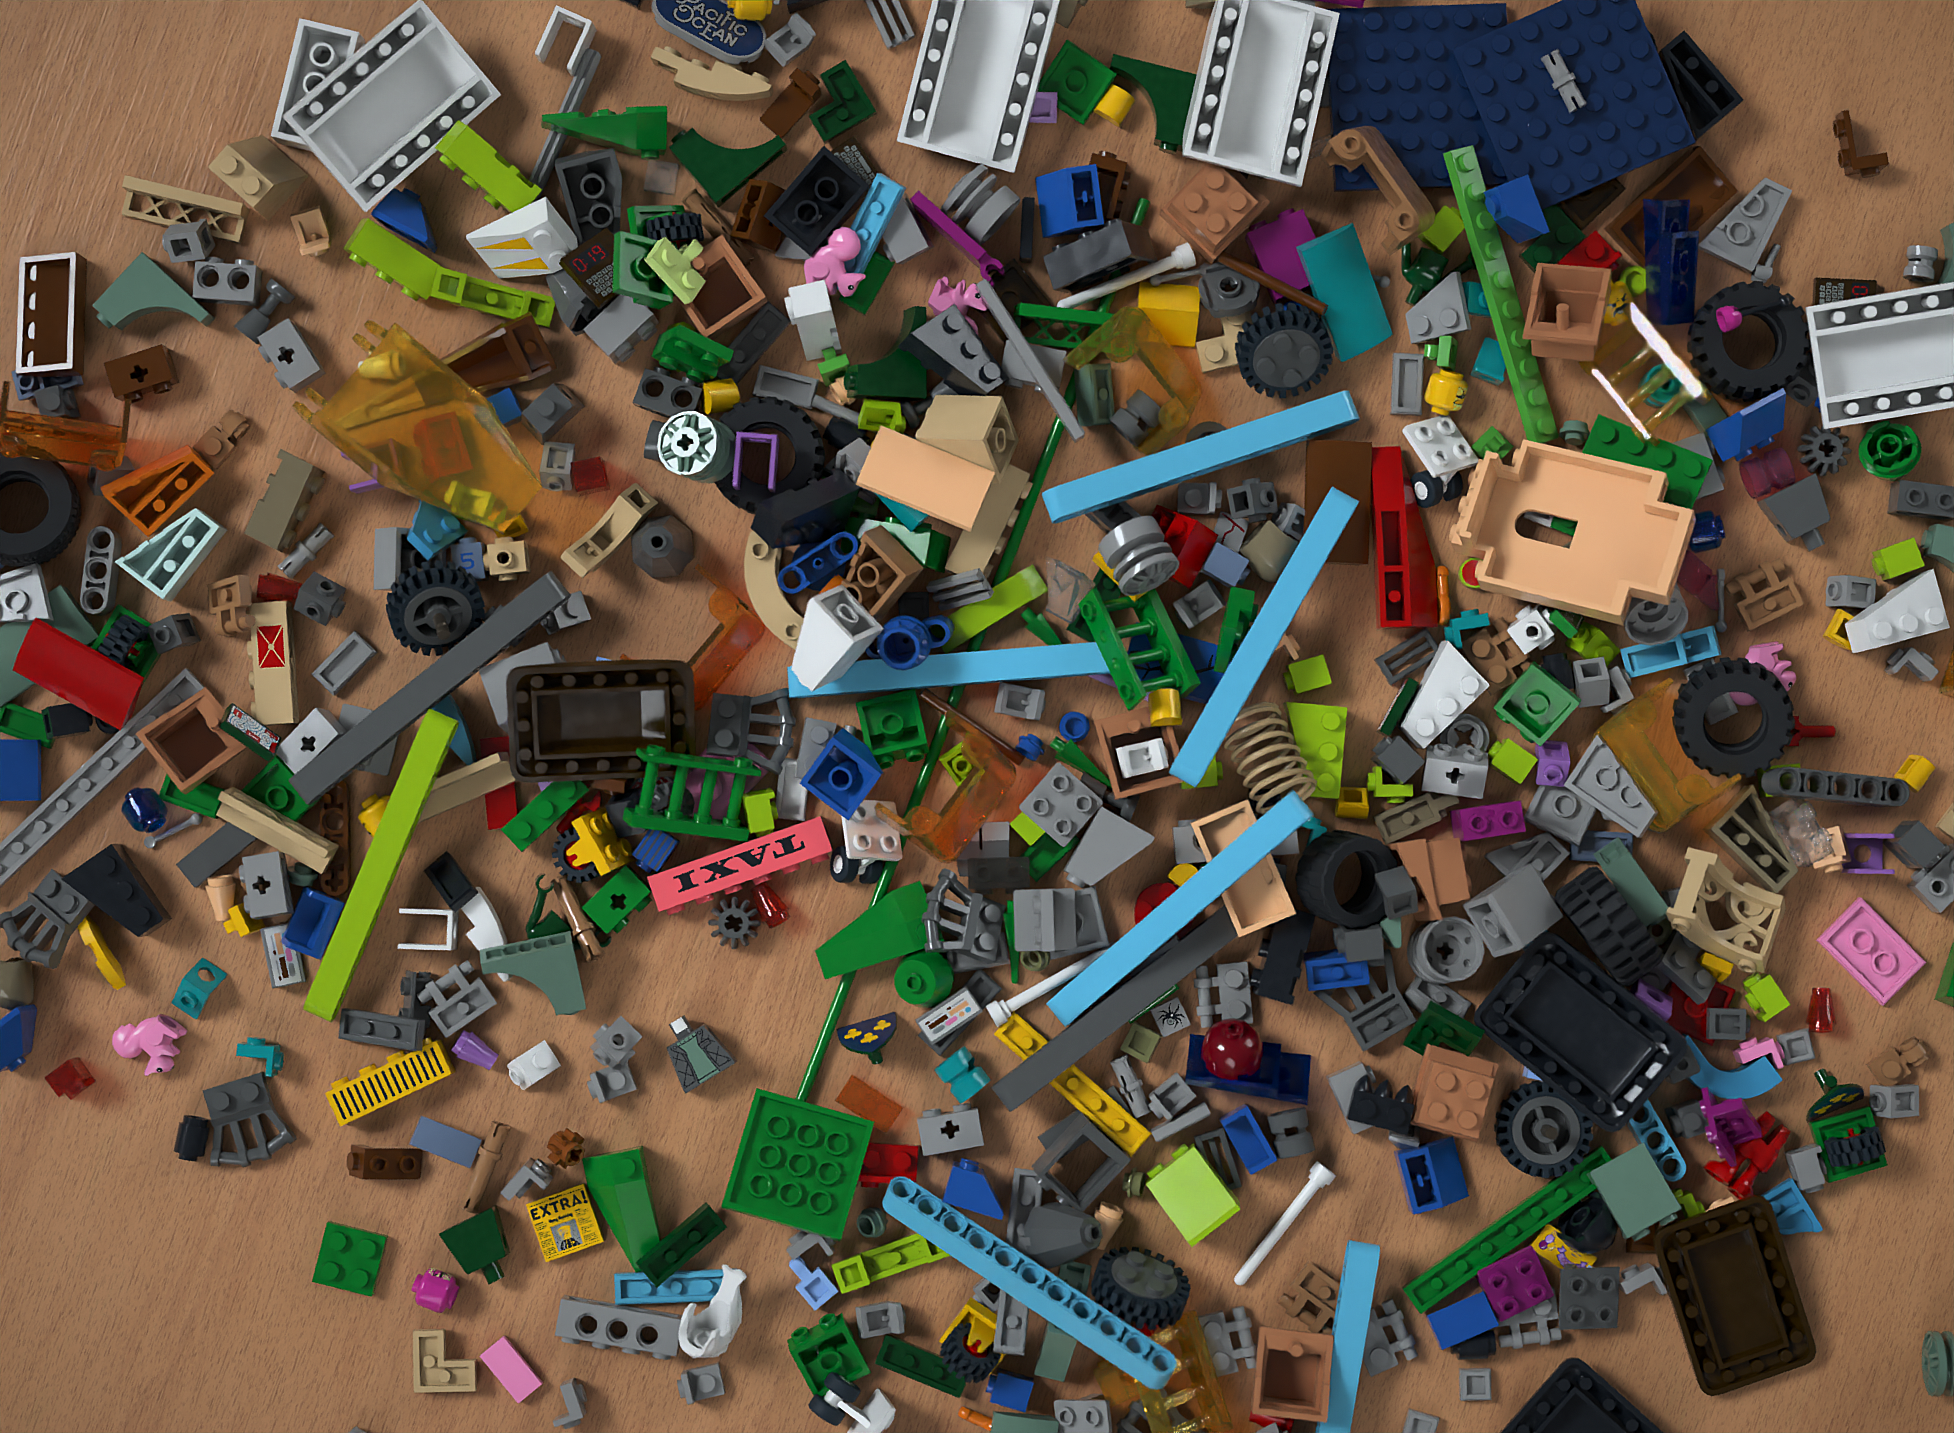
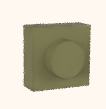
M1133 1022L1120 1050L1145 1063H1149L1163 1035L1137 1022Z

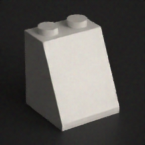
M843 584L816 595L808 602L791 670L798 676L800 683L808 687L812 692L841 678L884 628Z

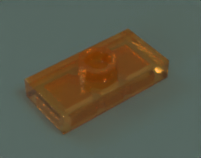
M853 1074L835 1100L859 1117L874 1121V1126L886 1134L903 1109L902 1106Z

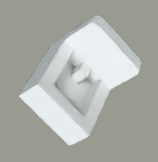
M1162 738L1116 748L1123 778L1169 767L1167 761L1168 751L1163 744Z
M545 1040L507 1064L511 1080L514 1084L520 1086L522 1090H525L561 1066Z

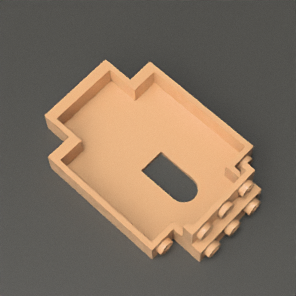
M1523 439L1521 448H1516L1513 454L1512 466L1503 465L1498 453L1486 451L1484 460L1479 459L1476 468L1470 470L1468 476V485L1470 487L1467 496L1463 495L1458 508L1460 517L1458 523H1454L1451 527L1449 541H1451L1455 553L1483 559V561H1478L1475 570V578H1477L1482 590L1624 625L1632 597L1669 606L1696 518L1692 509L1663 503L1669 485L1665 472ZM1538 512L1575 521L1578 524L1570 548H1565L1520 536L1515 529L1517 519L1523 513Z

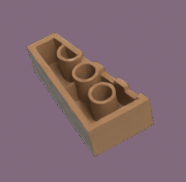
M882 525L863 533L860 540L862 542L861 546L851 560V568L846 579L841 583L878 623L924 569Z

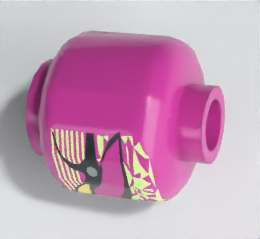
M429 1268L424 1276L421 1274L417 1275L411 1291L416 1293V1304L434 1312L442 1313L446 1308H452L460 1286L456 1285V1279L453 1275L435 1268Z

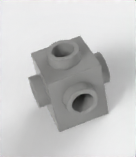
M620 1016L610 1027L606 1023L601 1026L593 1035L596 1041L590 1048L594 1051L593 1056L599 1063L604 1066L608 1065L612 1069L618 1062L623 1066L636 1053L632 1048L643 1036Z

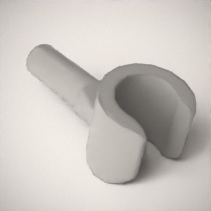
M1773 245L1764 265H1756L1751 275V281H1762L1763 283L1768 281L1772 275L1773 262L1781 248L1780 245Z

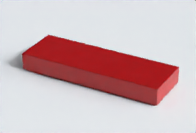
M509 736L479 739L481 759L498 752H507L510 757ZM515 782L485 794L488 830L502 829L518 814Z

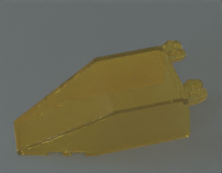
M367 320L364 324L365 328L369 333L381 340V343L375 347L362 335L355 334L352 337L354 342L370 355L329 402L313 389L307 388L305 391L307 398L321 407V411L317 410L313 413L304 404L296 401L292 405L295 412L382 486L504 533L543 486L524 455L520 453L511 439L512 436L501 423L496 410L486 398L397 323H394L388 331L374 321Z

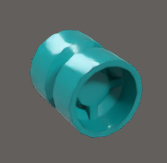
M1659 364L1640 378L1638 394L1647 406L1663 408L1683 394L1685 388L1684 375L1674 365Z
M966 1046L960 1048L934 1069L943 1083L951 1084L950 1092L960 1104L991 1081L981 1066L975 1067V1058Z

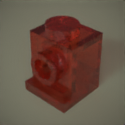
M79 1057L68 1059L44 1077L58 1097L67 1095L70 1100L96 1082Z

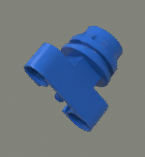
M840 532L826 541L799 545L793 555L792 563L783 568L779 573V586L789 594L799 593L805 588L821 591L835 575L843 577L846 562L852 559L858 551L856 538L848 532ZM840 538H848L852 541L853 550L850 554L844 555L841 548L836 544ZM817 561H821L819 566L816 565ZM790 571H793L796 579L800 582V585L794 589L787 588L784 584V576Z
M944 615L926 617L922 621L912 616H897L883 625L884 629L877 636V649L872 642L865 652L873 659H882L888 666L894 669H913L928 657L931 648L943 646L948 642L954 633V625L951 619ZM934 624L941 625L945 629V637H935L932 634L931 626Z

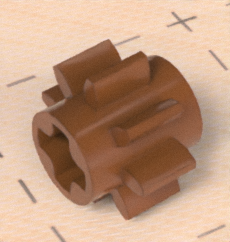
M568 1128L564 1132L558 1131L554 1133L547 1145V1148L552 1151L548 1159L555 1165L559 1164L564 1169L567 1166L578 1164L584 1156L585 1149L581 1144L585 1139L577 1132L573 1133Z

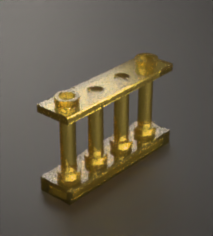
M1631 302L1622 310L1629 318L1625 322L1626 326L1596 351L1594 361H1579L1578 364L1589 376L1592 374L1596 376L1635 425L1631 430L1643 443L1648 440L1657 446L1660 441L1652 432L1687 401L1692 402L1695 399L1704 406L1713 397L1643 311ZM1641 333L1647 340L1643 343L1644 347L1608 377L1599 367V364L1634 334L1637 336ZM1659 355L1665 362L1661 365L1662 370L1629 398L1625 399L1616 387L1652 356L1655 358ZM1677 377L1683 384L1679 388L1680 392L1644 422L1634 409L1670 378L1674 380Z
M1196 1310L1183 1311L1181 1319L1176 1321L1175 1325L1148 1338L1160 1346L1178 1339L1182 1357L1176 1359V1367L1172 1374L1187 1368L1192 1382L1191 1386L1162 1398L1159 1389H1151L1135 1379L1151 1432L1193 1433L1205 1427L1208 1432H1226L1234 1427ZM1197 1398L1201 1416L1172 1428L1166 1410Z

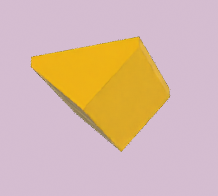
M1139 282L1136 316L1140 317L1139 329L1135 330L1134 343L1195 348L1200 303L1198 286L1162 283L1159 286H1153L1150 282Z

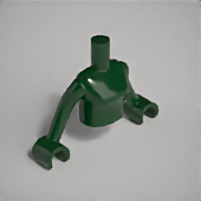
M1411 242L1402 247V275L1412 285L1405 302L1415 306L1423 291L1430 292L1452 272H1460V275H1462L1469 269L1476 270V264L1471 260L1472 251L1466 257L1465 262L1441 279L1449 262L1447 258L1432 250L1421 247L1411 264Z
M545 873L539 874L535 879L538 894L525 928L528 939L573 931L552 909L540 920L547 893L554 887V882L550 883L547 888L539 886V882L544 878ZM597 928L594 932L596 938L597 935L602 931L601 928ZM611 936L607 937L604 942H599L602 948L610 944ZM573 941L574 950H580L581 947L578 941Z

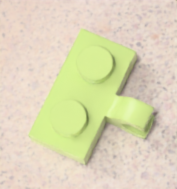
M664 237L656 242L644 260L684 304L692 302L706 282L690 264L703 250L702 245L696 239L689 246L685 243L677 250Z

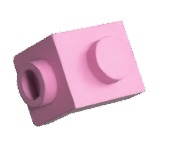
M1751 1037L1739 1042L1740 1047L1732 1050L1736 1062L1742 1064L1767 1055L1769 1062L1775 1069L1784 1067L1781 1060L1785 1058L1782 1047L1778 1041L1774 1042L1772 1038L1764 1037L1757 1040L1756 1037Z

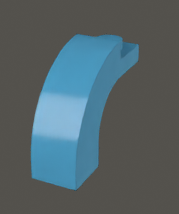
M1682 1034L1700 1067L1699 1073L1686 1079L1700 1090L1701 1088L1708 1087L1713 1095L1721 1098L1737 1099L1741 1097L1742 1099H1747L1769 1091L1783 1080L1765 1055L1732 1070H1719L1706 1060L1688 1035Z

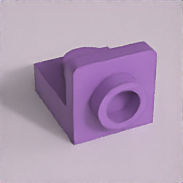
M1546 740L1541 747L1536 744L1535 755L1538 759L1535 777L1536 784L1564 787L1570 767L1567 742Z

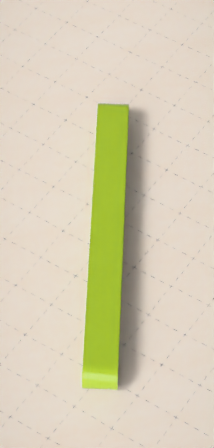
M433 709L427 711L308 993L303 1010L329 1022H333L337 1016L455 736L459 721Z

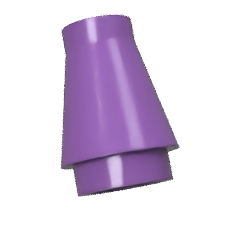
M463 1030L451 1048V1051L457 1054L456 1058L482 1066L488 1070L491 1069L499 1055L491 1050L472 1031L468 1033Z

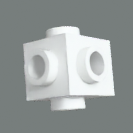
M1541 604L1534 608L1528 605L1515 615L1517 620L1511 623L1507 629V632L1524 654H1527L1537 646L1542 650L1555 640L1553 635L1558 628L1549 620L1551 610L1549 608L1544 609Z

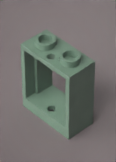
M1619 837L1593 854L1603 871L1645 927L1656 925L1666 917L1667 904Z

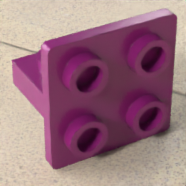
M1708 1087L1701 1088L1703 1100H1700L1699 1103L1704 1117L1708 1118L1709 1126H1705L1708 1141L1710 1144L1715 1143L1717 1153L1721 1159L1725 1158L1731 1167L1737 1166L1733 1145L1763 1137L1761 1127L1741 1097L1727 1099L1719 1104Z
M1532 1246L1521 1249L1479 1270L1477 1276H1475L1500 1322L1554 1296L1546 1274Z

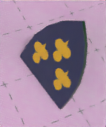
M895 1012L861 1021L836 1029L837 1036L841 1045L847 1050L868 1055L873 1065L883 1062L880 1049L893 1037L897 1029V1018Z
M1825 1069L1816 1071L1814 1075L1825 1095L1809 1109L1806 1121L1808 1123L1863 1099L1864 1090L1862 1086L1858 1084L1837 1086V1079L1834 1076H1828Z

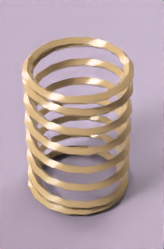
M1272 702L1256 703L1241 709L1234 722L1257 712H1273L1268 718L1250 723L1231 735H1226L1224 739L1226 740L1224 748L1233 751L1230 760L1240 763L1236 773L1246 776L1243 786L1253 788L1249 798L1259 801L1256 806V812L1262 815L1275 806L1261 808L1262 805L1269 798L1282 793L1289 787L1306 782L1297 792L1298 796L1304 801L1314 792L1317 781L1313 778V773L1310 770H1306L1307 761L1300 757L1301 749L1293 744L1294 736L1287 732L1288 724L1281 720L1279 706ZM1268 724H1271L1265 731L1244 743L1229 745L1233 740L1252 735ZM1278 724L1282 726V731H1273ZM1278 736L1263 749L1251 755L1236 758L1245 748L1261 740ZM1284 736L1289 739L1288 743L1279 744ZM1284 749L1270 761L1256 768L1242 770L1254 759L1266 753ZM1290 749L1295 751V756L1284 757ZM1297 761L1301 763V769H1291ZM1289 762L1275 774L1263 780L1249 783L1261 771L1277 764ZM1296 774L1291 780L1280 784L1268 793L1255 795L1267 784Z

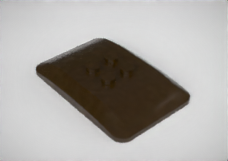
M604 660L549 663L515 667L507 675L506 695L510 770L513 777L520 782L644 778L647 761H643L635 753L636 748L647 749V745L664 747L666 749L665 752L696 756L694 675L691 666L685 661ZM660 763L657 777L675 776L677 765ZM689 767L688 774L693 771V767Z
M1760 1195L1749 1196L1665 1225L1656 1231L1653 1237V1245L1697 1383L1705 1394L1710 1396L1721 1395L1807 1365L1815 1358L1816 1345L1772 1205L1765 1197Z

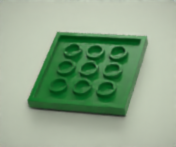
M1598 414L1582 450L1584 454L1665 472L1669 485L1663 503L1693 509L1713 463V460L1600 414ZM1554 517L1550 527L1573 537L1578 522Z
M756 1088L721 1208L840 1242L874 1121Z

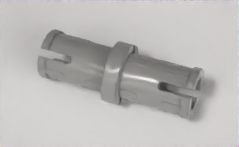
M1559 49L1551 52L1556 65H1553L1548 54L1542 57L1541 61L1554 81L1552 84L1554 90L1558 89L1568 108V112L1572 113L1577 110L1572 98H1575L1579 108L1585 106L1587 102L1574 82L1576 79L1574 73L1569 72Z
M320 522L302 542L299 540L295 544L297 548L278 565L279 569L283 570V573L290 579H293L310 560L314 561L317 558L315 554L334 537V534L331 531L329 532V529Z
M1128 1054L1112 1060L1110 1064L1121 1087L1119 1090L1128 1100L1134 1118L1141 1117L1152 1111L1148 1106L1149 1102L1141 1087L1143 1082L1141 1078H1137Z

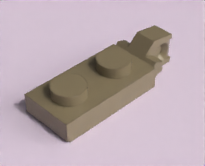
M1426 792L1373 816V819L1384 843L1389 844L1441 821L1443 817L1447 816L1445 808L1458 803L1459 800L1456 795L1443 794L1439 796L1435 792Z

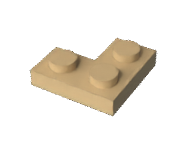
M1251 311L1238 316L1220 318L1224 336L1195 343L1202 373L1238 365L1235 355V342L1238 343V332H1244L1242 325L1245 321L1253 324Z
M445 1329L413 1330L414 1393L469 1392L477 1390V1359H446Z

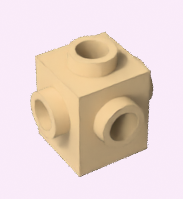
M502 537L494 539L495 544L487 545L488 552L483 553L485 571H490L491 576L499 577V582L517 580V575L531 573L528 544L525 541L513 542V537ZM509 555L508 562L503 564V558Z

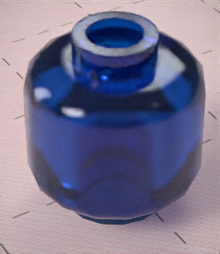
M1711 510L1695 513L1696 522L1688 544L1691 551L1698 554L1719 548L1722 544V539L1726 538L1721 516H1715Z
M137 787L125 795L121 811L135 831L152 833L165 824L168 808L154 789H141Z

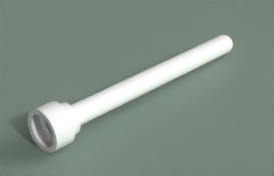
M1184 243L1175 247V251L1171 252V256L1062 299L1057 303V307L1073 309L1171 268L1188 269L1196 265L1194 253L1190 245Z
M1112 942L1109 944L1110 946L1095 951L1006 1002L1004 1000L1000 1002L995 1000L986 1005L996 1026L999 1027L1008 1022L1007 1018L1012 1016L1011 1012L1079 975L1116 942Z
M1316 1161L1309 1170L1311 1174L1308 1176L1310 1179L1235 1275L1234 1282L1237 1285L1241 1286L1246 1283L1320 1187L1323 1189L1326 1184L1329 1186L1336 1175L1323 1164Z

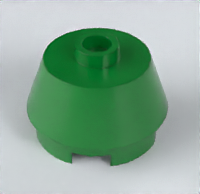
M1882 421L1870 427L1862 438L1858 450L1859 459L1863 467L1877 478L1884 481H1896L1905 477L1919 462L1922 452L1921 442L1908 425L1904 426L1890 423V421Z
M925 948L904 955L898 963L894 977L895 988L899 996L904 1001L919 1008H933L945 1001L950 994L952 983L954 982L953 968L948 959L941 956L938 952L927 953Z

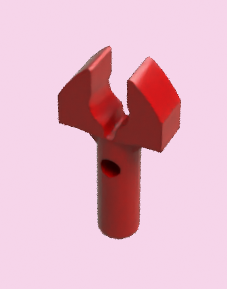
M1794 716L1795 728L1793 730H1797V733L1792 734L1790 745L1785 746L1798 747L1799 741L1803 737L1833 738L1836 734V729L1833 725H1803L1799 722V716Z
M601 791L596 793L592 801L585 802L584 804V798L582 797L556 827V830L562 834L564 831L572 828V821L578 819L584 811L591 810L594 812L598 810L602 803Z

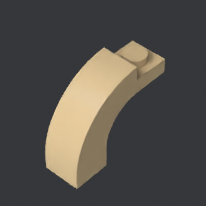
M635 482L617 497L610 509L597 524L567 548L560 558L581 578H584L591 571L594 573L633 535L658 502Z

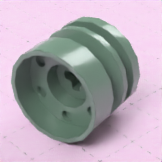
M683 411L672 416L663 425L658 436L657 449L661 461L668 470L699 483H714L723 479L734 467L736 437L727 425L698 412Z
M1928 1331L1923 1340V1379L1925 1388L1932 1397H1940L1943 1393L1947 1397L1954 1396V1335L1950 1331H1943L1941 1334L1938 1331Z

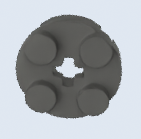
M1219 262L1212 264L1206 269V274L1203 278H1200L1198 284L1201 303L1215 318L1238 316L1253 310L1257 306V299L1260 295L1259 283ZM1230 284L1232 288H1236L1232 292L1223 291L1225 290V285Z

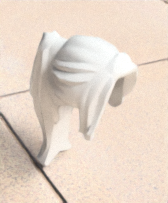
M723 1264L724 1275L717 1294L711 1299L709 1307L695 1316L693 1314L697 1304L690 1303L685 1308L679 1327V1343L681 1348L691 1357L713 1358L726 1352L742 1320L740 1284L747 1277L742 1270H733L728 1265Z

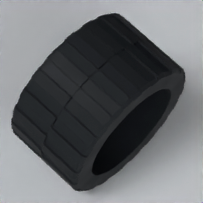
M1343 830L1322 833L1321 836L1313 839L1311 844L1304 849L1303 855L1298 862L1295 880L1297 881V893L1301 898L1303 906L1320 919L1349 928L1368 927L1370 924L1377 923L1386 915L1383 893L1376 882L1375 874L1398 867L1396 857L1393 856L1390 848L1385 846L1382 841L1369 836ZM1355 852L1361 863V882L1354 896L1346 903L1340 905L1334 893L1335 874L1341 862Z

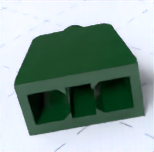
M496 1205L439 1234L466 1274L481 1269L488 1285L505 1277L498 1260L507 1256L510 1250Z

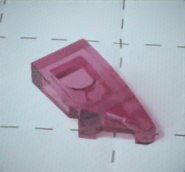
M1686 550L1677 583L1710 609L1717 611L1719 608V602L1716 601L1715 584L1718 583L1717 575H1713L1712 570L1694 553Z

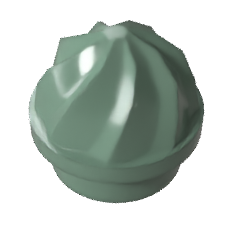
M868 1207L858 1216L856 1224L859 1232L864 1237L877 1238L886 1230L888 1220L886 1219V1213L880 1208Z

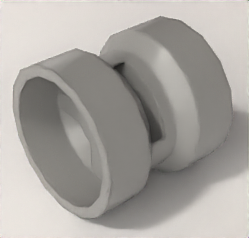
M1920 245L1908 246L1906 257L1909 260L1908 265L1904 268L1903 278L1917 282L1934 281L1935 270L1933 269V262L1937 260L1938 249Z

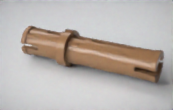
M697 189L691 190L683 197L681 202L692 213L701 215L702 226L714 239L723 235L746 268L755 257L745 248L741 241L730 236V228L727 227L718 214L702 198Z
M560 875L557 877L559 883H557L556 879H553L550 883L554 882L553 889L571 925L573 939L578 941L587 963L595 962L598 960L596 955L600 959L605 955L594 933L596 928L594 924L588 921L584 910L581 908V903L573 886L567 880L568 875Z
M492 1121L485 1143L479 1147L478 1153L480 1156L462 1202L459 1205V1208L462 1210L467 1208V1212L478 1213V1208L496 1162L502 1158L501 1150L511 1129L508 1125L503 1126L501 1122Z

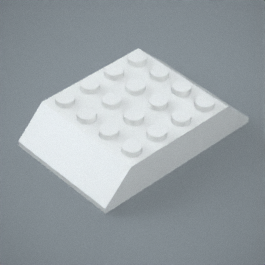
M418 0L301 98L282 117L362 210L367 212L437 151L435 147L458 120L467 125L501 94L423 0Z
M932 0L897 141L1015 173L1054 30L1060 0Z
M1216 0L1206 31L1183 133L1182 156L1301 187L1340 13L1293 0Z
M1954 282L1805 307L1823 429L1954 408Z

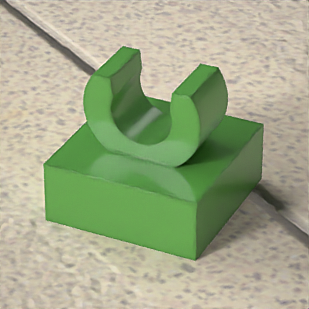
M1440 335L1439 345L1425 344L1424 357H1427L1428 360L1437 361L1436 366L1440 369L1455 371L1458 341L1452 336Z
M833 346L822 350L825 361L817 364L826 387L834 383L835 378L844 376L847 368L850 367L846 353L837 356Z
M1491 426L1471 446V449L1482 460H1484L1486 451L1498 453L1500 459H1502L1514 446Z

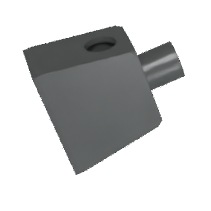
M1816 473L1757 502L1786 542L1801 536L1808 551L1825 544L1817 527L1829 522L1830 515Z

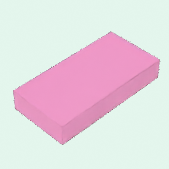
M505 1335L480 1355V1358L518 1404L543 1383Z

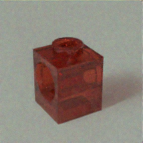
M600 456L570 462L576 493L580 496L610 490L605 462Z

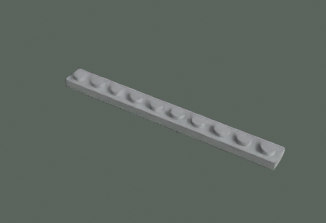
M185 668L0 843V888L147 750L136 735L138 731L205 688L189 669Z

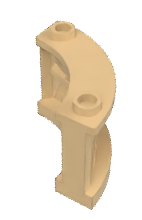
M751 531L744 558L745 582L750 600L758 616L768 629L781 641L796 650L804 618L798 615L790 606L778 583L784 547L772 549L754 531Z
M1688 847L1685 855V861L1688 865L1674 908L1668 907L1666 911L1671 926L1697 946L1724 960L1737 964L1740 970L1747 973H1755V971L1764 973L1781 919L1783 920L1786 911L1784 896L1766 891L1748 882L1743 883V886L1732 879L1734 873L1725 867L1718 854ZM1711 888L1712 892L1710 895L1705 893L1706 891H1710ZM1724 896L1726 898L1727 912L1737 925L1725 930L1714 931L1707 915L1705 902L1715 901ZM1738 904L1744 906L1743 912H1739ZM1768 916H1771L1768 930L1758 926ZM1750 931L1764 940L1760 954L1745 950V942L1750 946L1757 945L1755 937L1747 932Z

